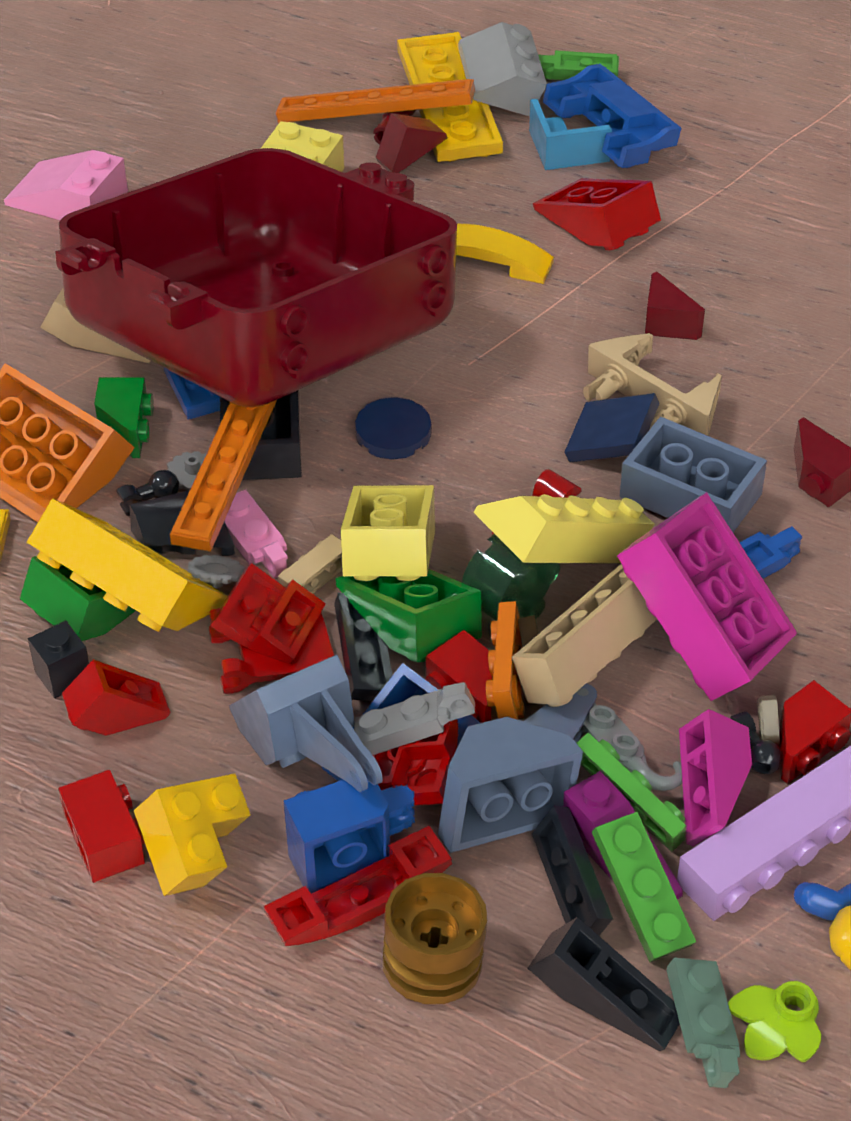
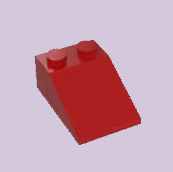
M581 178L533 203L534 210L587 245L603 246L605 250H614L624 246L625 240L630 237L646 234L649 232L650 226L661 221L652 181Z

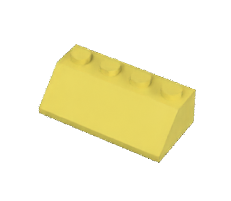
M543 494L540 497L518 496L478 505L474 510V513L523 563H621L617 555L652 530L655 525L643 513V507L629 498H623L622 500H611L603 497L586 499L576 496L562 498Z

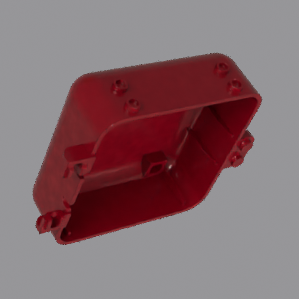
M261 148L227 157L65 215L59 221L61 250L55 251L56 265L63 276L66 306L73 318L81 325L233 404L242 407H260L439 326L450 314L455 299L457 223L446 214L414 202V182L407 179L405 174L392 173L382 169L381 165L377 163H363L359 168L343 173L291 151Z

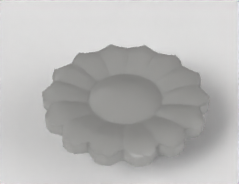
M194 451L193 453L184 452L181 456H175L173 461L168 462L167 470L177 476L179 489L187 491L191 489L207 453L201 454L199 451Z
M204 555L202 557H194L193 561L188 563V572L193 577L199 578L215 588L223 586V583L237 582L244 572V566L240 565L239 561L232 560L230 557Z

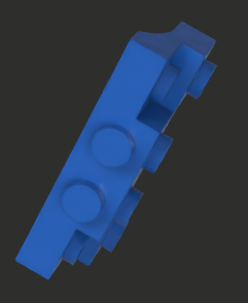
M601 63L589 65L569 79L546 84L543 103L552 109L557 116L571 118L575 115L583 114L596 126L610 125L612 132L606 133L602 152L621 168H631L635 165L648 163L651 151H659L663 148L677 146L682 128Z

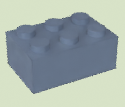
M660 416L622 463L620 498L632 499L642 507L669 518L707 492L734 533L762 495L767 460Z

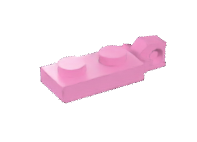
M247 490L236 493L224 520L232 541L248 564L262 562L275 579L287 568L286 559L288 557L284 552L287 550V544L283 536Z

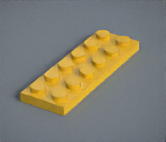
M459 32L397 40V51L410 85L466 79L458 49V43L462 39ZM473 100L472 104L419 109L422 118L430 119L447 134L448 138L433 148L437 162H451L458 159L487 157L503 153V141L488 104Z

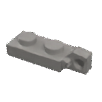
M465 682L443 686L438 691L422 696H412L403 702L382 709H373L364 715L355 717L354 731L372 755L444 732V724L475 713V700Z

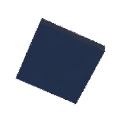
M651 393L586 402L564 451L568 461L578 462L629 456L650 429L660 404L656 394Z

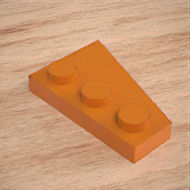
M516 601L499 603L498 620L491 621V638L495 650H489L488 653L489 670L493 680L486 681V697L488 706L496 707L498 719L504 717L517 720L524 718L521 682L512 660V656L522 649L518 624L520 617Z

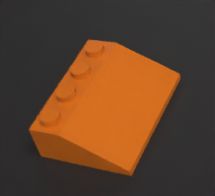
M5 363L0 369V499L37 523L52 498L78 508L115 477L135 447L113 428Z

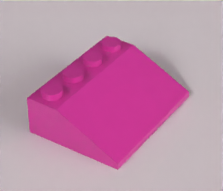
M707 492L647 532L617 555L622 563L624 573L635 583L646 600L648 610L659 620L669 636L673 649L682 656L692 672L695 683L704 690L710 701L750 682L797 634V631Z

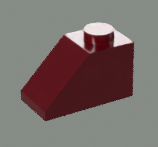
M803 417L798 420L794 444L798 487L809 496L830 507L851 491V447Z

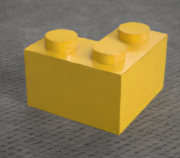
M236 773L156 789L134 810L163 896L204 887L227 868L217 838L227 836L251 816Z

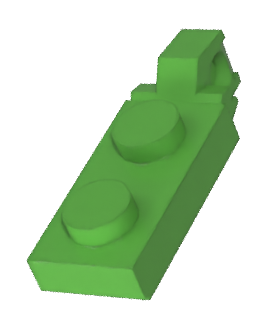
M555 50V55H538L545 80H566L577 75L587 66L600 63L618 77L619 56L617 54Z

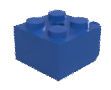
M341 778L335 783L312 791L300 792L294 797L283 801L288 856L302 885L306 886L311 894L390 856V836L402 832L403 829L412 827V824L415 823V809L412 808L414 806V791L408 788L407 785L391 787L381 791L378 784L373 785L368 781V789L359 792Z

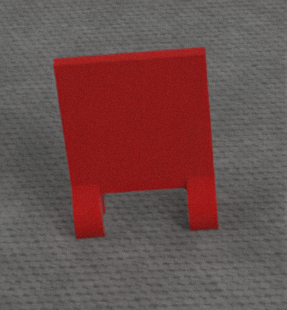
M221 608L209 611L211 623ZM322 612L291 663L264 656L238 643L242 660L228 658L221 662L224 674L220 678L223 693H237L256 682L280 680L334 656ZM209 626L208 631L211 643H224L231 640Z

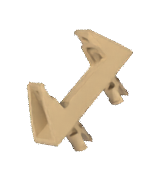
M652 334L613 338L589 345L588 373L597 379L583 388V394L588 402L596 398V401L605 400L614 394L616 390L627 397L655 393L660 404L650 429L661 416L709 436L720 394L722 375L717 373L710 382H703L690 392L682 393L638 367L640 360L652 352Z

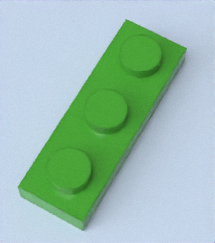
M588 732L577 742V745L583 751L580 765L591 775L601 771L630 802L634 811L638 812L643 825L673 852L685 840V817L681 811L669 801L662 803L651 792L652 786L649 781L637 770L630 772L619 762L620 756L617 751L604 739L598 742Z
M638 812L596 827L592 831V835L649 962L658 960L696 943L695 937Z

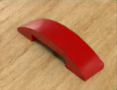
M427 826L390 844V856L312 894L306 886H303L264 905V911L285 946L301 945L326 939L358 927L384 914L392 891L402 882L423 873H443L452 865V858L431 827Z

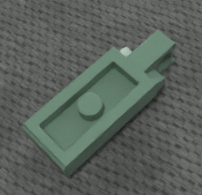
M673 958L666 971L687 1053H694L696 1058L702 1059L709 1087L727 1088L733 1078L740 1073L737 1060L740 1057V1045L717 961Z

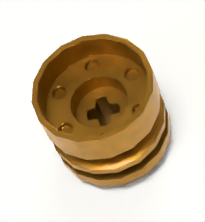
M423 873L406 879L392 891L385 908L383 972L391 987L407 999L422 1004H446L460 999L476 986L482 971L483 944L487 929L486 904L474 887L458 877L445 873Z

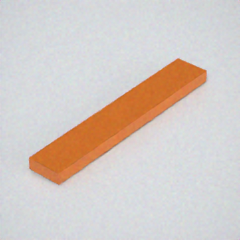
M474 79L283 97L277 108L276 116L278 123H280V121L295 122L472 104L475 93Z
M277 400L260 407H242L230 402L170 533L171 545L211 552Z

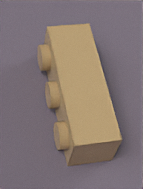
M331 534L326 539L320 541L307 554L302 555L298 561L289 568L284 569L278 575V582L286 587L293 579L312 594L343 570L341 540Z

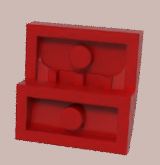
M251 563L244 570L210 626L250 650L279 661L291 663L326 603L292 579L284 587Z

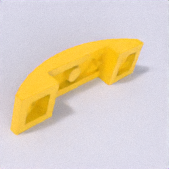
M457 224L456 255L510 266L509 277L544 284L554 257L548 252L519 236L499 229L474 224Z

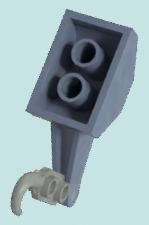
M586 683L572 695V700L567 704L559 707H550L546 704L524 721L504 717L467 727L448 767L438 836L449 852L452 853L535 830L553 805L563 806L564 791L577 784L583 751L577 745V742L581 739L583 733L587 734L589 732L598 742L604 739L611 744L620 756L619 762L630 772L633 770L640 772L649 781L653 790L667 791L682 784L681 762L675 761L673 763L675 774L672 776H661L653 772L647 765L644 747L638 738L611 708L596 705L597 691L593 686Z

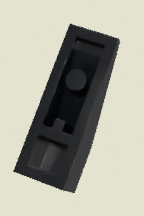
M578 917L552 932L527 968L566 1002L658 1051L665 1050L680 1025L674 1001Z

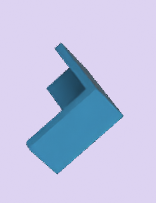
M538 99L530 100L529 132L545 170L610 162V158L602 152L606 133L612 132L610 125L567 130L563 118H545Z

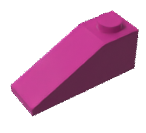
M710 709L679 728L686 844L693 847L725 828L752 766L749 727Z

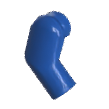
M803 882L796 887L794 900L804 911L825 920L833 921L839 910L851 905V883L835 891L818 883Z

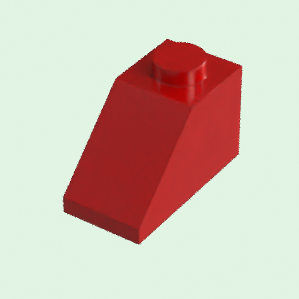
M94 659L62 692L68 717L72 725L81 730H89L105 736L164 720L171 714L159 682Z

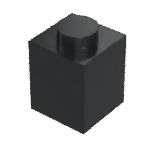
M66 620L28 638L35 673L54 699L61 696L62 692L89 664L86 646Z

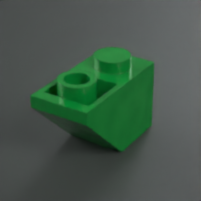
M99 377L94 402L97 419L113 428L135 447L129 456L140 458L143 442L148 443L150 437L149 420L146 418L147 416H153L154 411L153 394L146 392L145 378Z

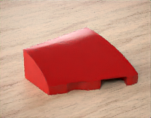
M452 720L444 724V732L373 755L382 772L383 781L378 784L381 791L391 787L407 785L408 788L414 791V805L443 804L448 767L457 750L458 720Z

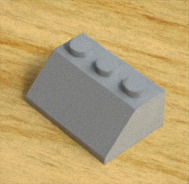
M501 22L460 39L458 49L466 79H474L475 93L473 100L530 116V100L538 99L539 101L547 84L531 31L520 24L511 25Z

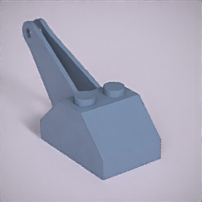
M338 655L261 687L229 705L238 729L265 765L279 760L281 767L284 768L308 757L348 782L359 792L368 789V781L373 785L383 781L382 772L376 759L364 746L352 728L355 725L349 680Z

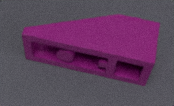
M599 771L564 791L563 806L569 807L586 852L613 881L592 835V831L598 826L632 814L635 811L623 794ZM648 834L678 900L683 897V890Z

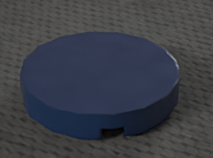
M398 397L381 398L367 404L359 411L355 420V433L358 444L361 447L363 444L364 447L368 448L370 454L391 460L401 459L414 455L416 449L421 446L423 449L429 443L432 434V424L429 413L422 405L410 399Z

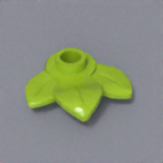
M799 981L785 982L776 989L754 985L740 991L728 1002L731 1014L749 1024L744 1038V1049L749 1058L771 1060L779 1057L787 1050L797 1060L806 1062L819 1049L821 1032L815 1022L819 1011V1003L808 985ZM795 1005L798 1006L801 1010L794 1011L787 1008L786 1006Z

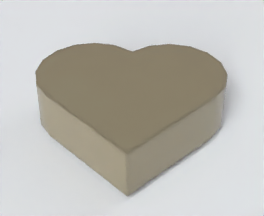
M775 695L759 696L757 698L760 738L762 740H771L780 747L777 698Z

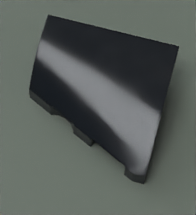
M190 490L130 504L131 532L137 541L161 554L172 551L196 555V549L171 545L170 533ZM224 521L213 547L222 548V556H230L235 554V546Z

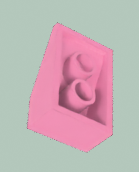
M90 150L40 161L4 199V203L6 206L61 220L71 212L127 193L124 158L107 154L106 152Z

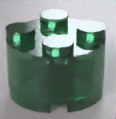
M493 534L487 539L493 544L486 552L483 553L477 550L472 556L464 572L462 583L481 590V611L495 621L498 620L499 603L516 601L520 618L535 615V619H537L545 608L546 602L543 598L550 584L557 578L560 572V565L558 563H523Z

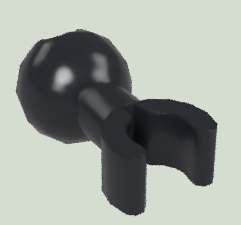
M158 470L151 475L149 482L138 488L133 485L121 486L116 490L123 501L120 503V507L126 516H130V504L176 494L179 490V480L169 470Z
M747 711L731 716L730 719L749 727L752 770L759 774H773L779 769L783 756L780 747L771 740H762L756 734L754 720Z

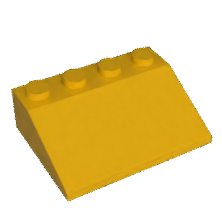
M53 498L27 540L28 544L40 550L37 555L39 560L58 570L61 565L73 571L69 577L70 579L90 590L95 585L106 591L103 597L104 600L123 611H126L127 607L130 606L140 612L137 620L157 632H160L162 627L179 631L209 615L210 610L221 608L228 595L201 581L199 578L193 577L187 570L103 519Z

